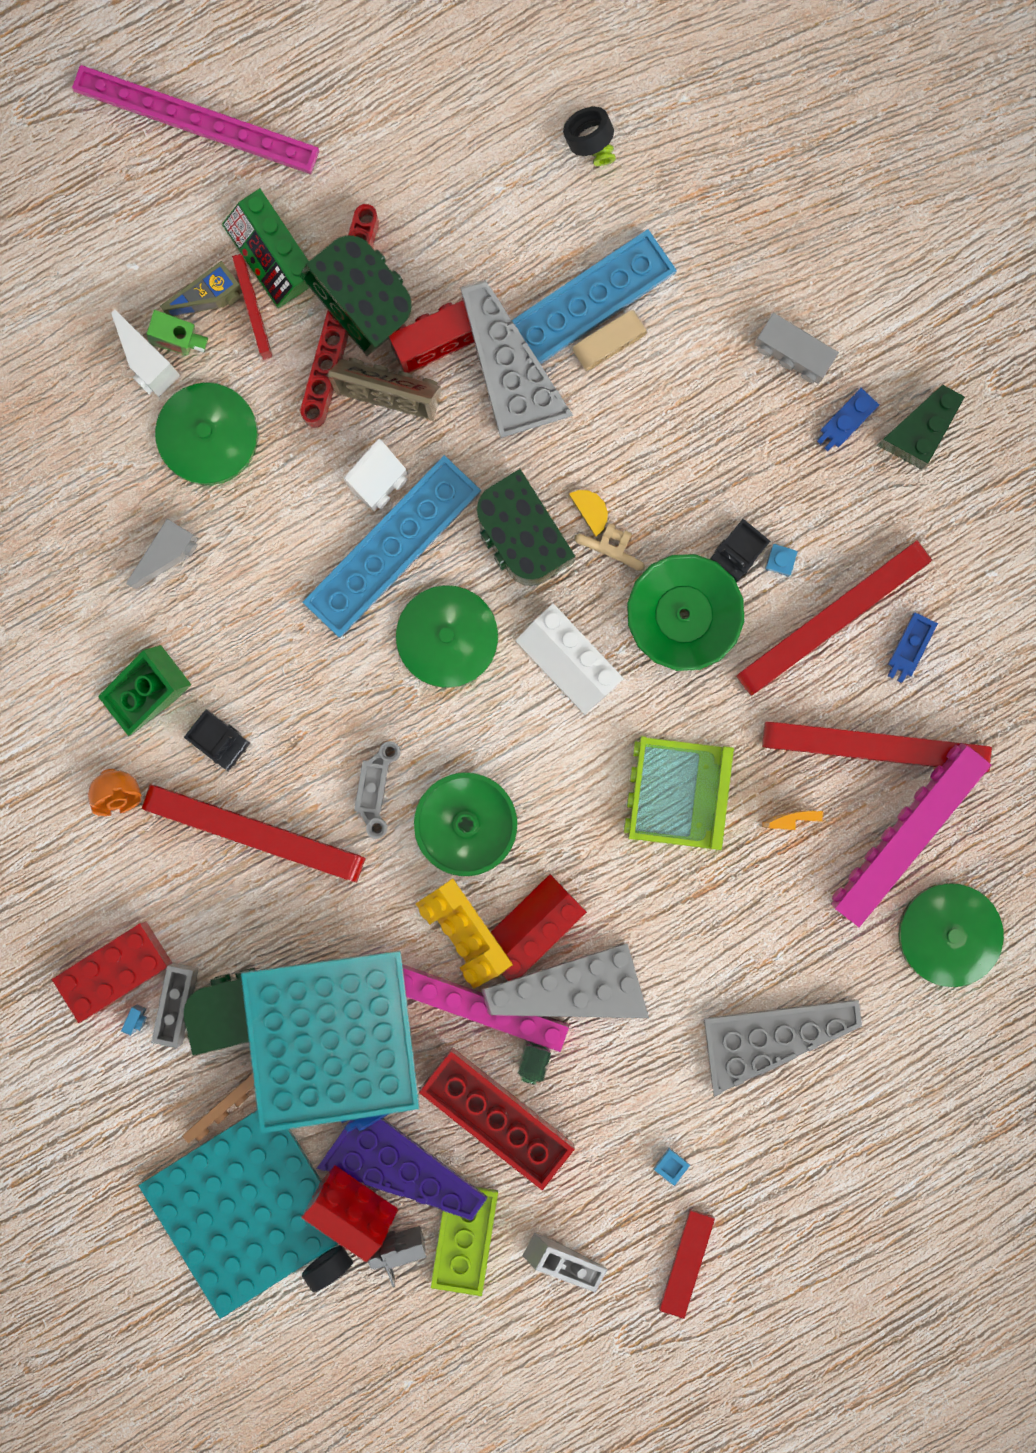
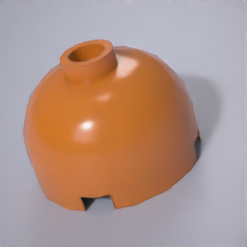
M115 769L102 771L92 781L88 791L92 813L98 816H112L111 811L120 809V814L127 812L140 804L142 797L136 779L127 772Z

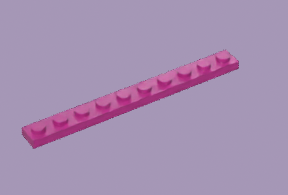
M80 65L72 86L75 93L308 174H312L320 152L319 147Z

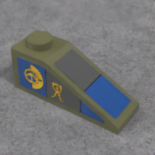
M220 261L160 307L166 314L171 316L223 308L227 304L232 305L236 303L241 297L242 290L240 284L225 264Z

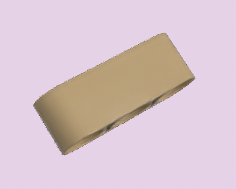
M631 310L577 343L572 348V351L584 370L589 371L640 340L648 331L635 311Z

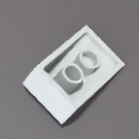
M114 310L111 314L129 367L135 373L132 378L149 395L154 392L160 397L180 375L136 329Z
M378 439L346 474L344 480L351 492L370 509L375 511L377 508L382 509L389 502V494L394 489L399 490L406 483V475L408 473L388 447Z

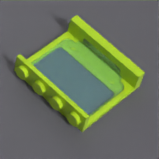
M644 736L640 737L639 742L635 741L633 756L637 757L636 767H631L630 782H634L633 793H628L627 808H631L630 818H625L624 833L628 834V839L722 851L734 748L653 739Z

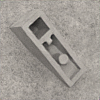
M167 519L126 584L137 589L184 561L187 556L190 557L196 550L198 538Z
M535 1232L522 1255L536 1271L595 1293L608 1270L606 1267L561 1243Z

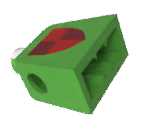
M157 310L153 311L147 331L148 342L151 345L183 355H188L190 348L205 352L208 337L195 334L194 324ZM178 335H184V336H185V337L182 338V339L176 338V336H178Z

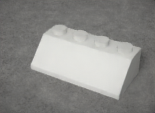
M554 603L516 639L521 648L584 715L624 679Z

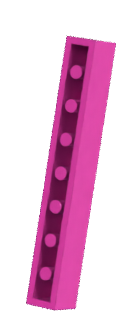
M963 743L959 746L955 745L948 752V760L944 765L938 766L930 776L931 781L927 786H922L914 795L915 800L910 807L906 806L897 816V819H899L897 823L884 831L880 844L876 848L872 847L867 852L864 858L866 861L860 868L856 867L848 877L850 881L844 888L840 887L832 896L833 902L831 905L859 928L991 767L988 761Z
M402 964L406 997L561 1052L569 1030L568 1023L549 1016L489 1015L482 992Z

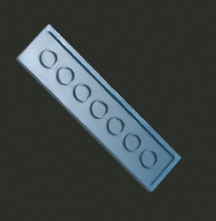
M647 229L514 318L512 322L539 363L542 364L676 274L677 270L649 229Z
M444 455L302 603L341 638L481 493V489Z

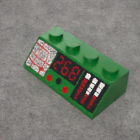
M261 188L238 202L222 223V226L277 309L309 289L300 277L303 268L309 261Z

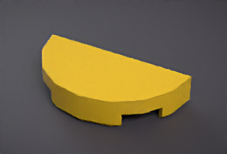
M577 490L569 493L571 500L590 530L597 537L604 530L607 523L608 510L604 501L597 494L589 490Z

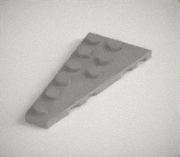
M481 280L461 286V294L499 436L503 438L574 416L487 281Z
M621 944L482 989L489 1015L649 1018L628 944Z
M859 1000L704 1018L713 1096L716 1097L734 1086L737 1087L757 1075H762L807 1051L810 1052L830 1040H835L862 1027Z

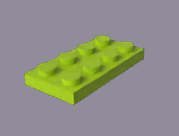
M476 1187L488 1198L473 1220L445 1211L442 1212L431 1282L432 1289L482 1296L498 1190Z

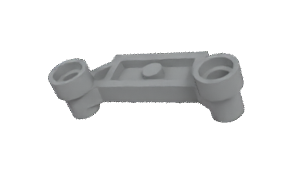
M392 741L383 743L376 755L369 761L363 760L354 811L361 814L366 823L367 834L374 839L382 838L388 829L386 822L380 816L388 767L391 762L396 761L400 757L401 753L400 747ZM390 747L395 749V754L392 757H389L386 753ZM376 823L382 826L380 833L374 831L373 827Z

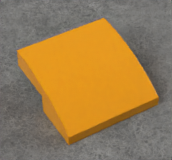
M805 810L783 813L762 822V827L795 830L796 820L822 822L823 811Z

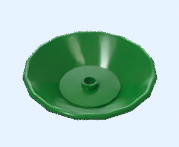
M696 554L670 555L651 564L635 581L627 602L628 627L637 647L654 663L675 671L701 670L721 661L737 644L745 622L744 598L734 577L716 561ZM686 610L689 613L688 618H681L680 611Z

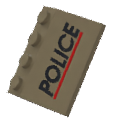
M349 358V361L341 359L329 370L328 378L335 393L338 395L434 421L442 393L441 386H438V383L434 380L423 378L422 381L413 379V375L399 371L398 374L388 372V368L381 365H374V367L366 366L363 361L356 358Z

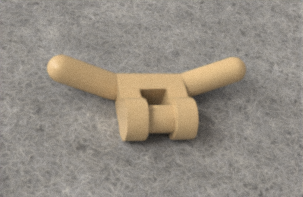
M609 523L601 541L580 533L575 535L574 541L580 545L618 560L637 571H642L645 568L644 562L624 552L632 535L629 531L625 530V532L616 529L615 525ZM610 538L620 542L618 547L608 544Z

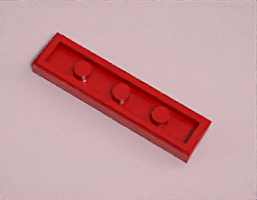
M243 255L232 256L259 353L263 360L272 358V351L246 261Z
M689 1209L659 1311L685 1319L715 1221L714 1216Z

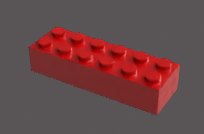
M453 1047L420 1087L419 1093L542 1191L575 1150L574 1143Z

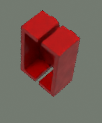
M334 1165L321 1180L301 1218L367 1262L381 1247L389 1231L388 1228L391 1226L399 1209Z

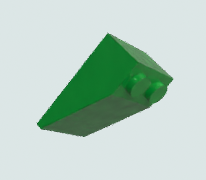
M159 645L143 650L98 698L125 733L131 736L175 702L192 684L165 649Z

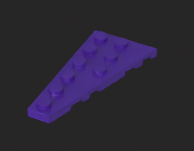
M384 1118L362 1131H358L355 1128L347 1132L344 1128L316 1168L330 1171L336 1165L357 1181L364 1183V1185L400 1197L404 1196L416 1200L418 1203L428 1204L469 1220H473L488 1196Z

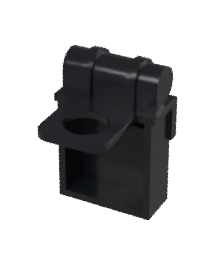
M742 519L727 539L723 540L717 547L710 560L720 564L734 577L737 583L771 541L746 520Z
M205 709L184 736L186 740L212 759L213 763L219 764L227 771H230L237 764V760L247 751L248 746L251 744L246 738L241 736L238 730L230 724H226L208 709Z

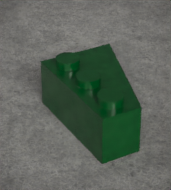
M942 384L880 441L877 446L922 470L929 464L965 396Z

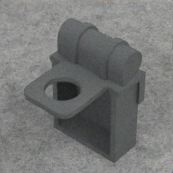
M417 1226L395 1233V1231L388 1232L381 1247L368 1260L371 1269L376 1270L385 1267L393 1288L396 1286L392 1268L426 1258L425 1240L421 1227Z

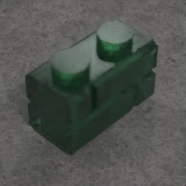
M525 1040L518 1064V1074L522 1077L521 1081L536 1085L537 1081L544 1080L547 1070L546 1066H548L551 1056L550 1048Z

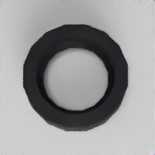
M591 106L583 108L570 116L564 124L563 134L570 150L574 154L589 156L602 151L609 145L614 136V128L606 110L601 107ZM593 126H599L592 133L578 137L584 130Z
M339 1245L312 1262L302 1272V1278L313 1293L318 1292L340 1278L350 1269L353 1261L344 1247Z

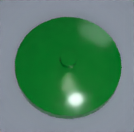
M197 383L176 392L162 407L155 428L156 445L162 460L180 478L198 485H217L235 478L249 465L258 444V425L250 406L237 392L216 383Z
M457 586L433 587L416 595L402 611L396 628L397 649L406 668L422 682L440 688L460 687L480 677L492 663L498 646L497 623L488 605L475 593Z
M456 773L438 780L423 794L415 812L414 833L421 852L435 867L456 876H475L495 868L509 854L517 834V814L511 798L495 781L475 773Z
M955 883L934 885L918 893L905 908L898 932L902 954L912 970L923 979L944 987L966 986L983 978L998 961L1004 941L1003 924L992 902L981 892Z

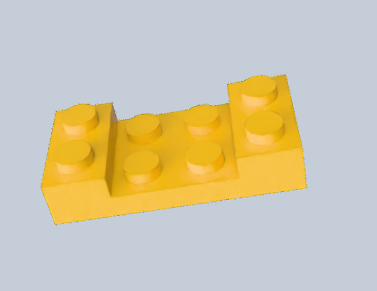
M453 878L415 903L421 916L427 920L429 925L435 921L439 922L444 934L450 938L456 947L457 953L463 957L466 963L459 968L465 980L471 984L473 989L499 976L512 965Z

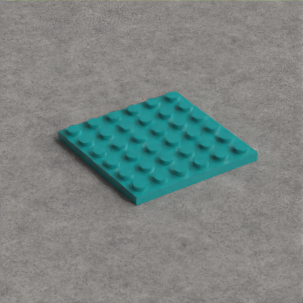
M401 951L241 972L260 1133L419 1109Z
M258 1110L138 1185L219 1319L338 1244L301 1218L321 1182L319 1175L290 1129L260 1133Z

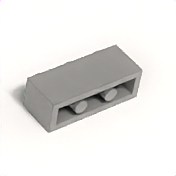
M774 312L754 344L758 347L757 350L767 357H775L780 360L779 363L788 370L794 369L801 373V377L807 382H816L817 384L822 381L839 353Z
M172 963L167 966L151 1043L178 1048L183 1044L186 1031L183 1016L184 1006L187 999L194 993L199 968L178 963Z

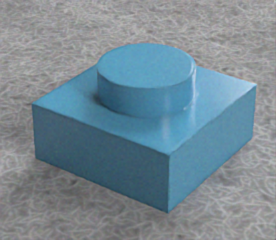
M773 544L765 570L791 576L798 551Z
M138 1004L131 1007L121 1032L132 1035L137 1030L141 1031L147 1019L144 1016L147 1008Z
M668 1148L653 1169L675 1186L690 1167V1164L672 1149Z

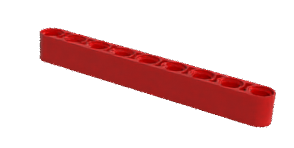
M362 204L356 208L348 235L364 239L373 248L379 220L376 209L372 205ZM365 215L373 217L369 223H362L360 220ZM328 310L300 410L303 420L312 428L322 426L326 420L334 388L328 378V373L330 369L343 359L349 337L348 333L334 320V317ZM332 336L340 338L336 345L327 344L328 339ZM326 360L333 362L332 367L328 370L320 368L322 362ZM317 385H325L326 390L323 394L318 395L314 393ZM311 409L320 410L319 416L315 419L307 418L308 412Z
M916 540L736 675L737 679L750 696L754 695L928 565L933 559L920 542Z
M764 722L762 741L763 748L930 767L943 766L948 760V752L955 745L959 746L961 744L957 742L778 722ZM963 743L991 764V746Z
M152 784L149 785L141 808L159 816L352 882H358L366 859L355 853Z

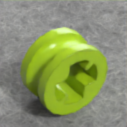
M608 145L602 151L593 154L592 156L595 157L593 160L594 165L604 166L613 163L616 160L615 155L612 154L614 147Z

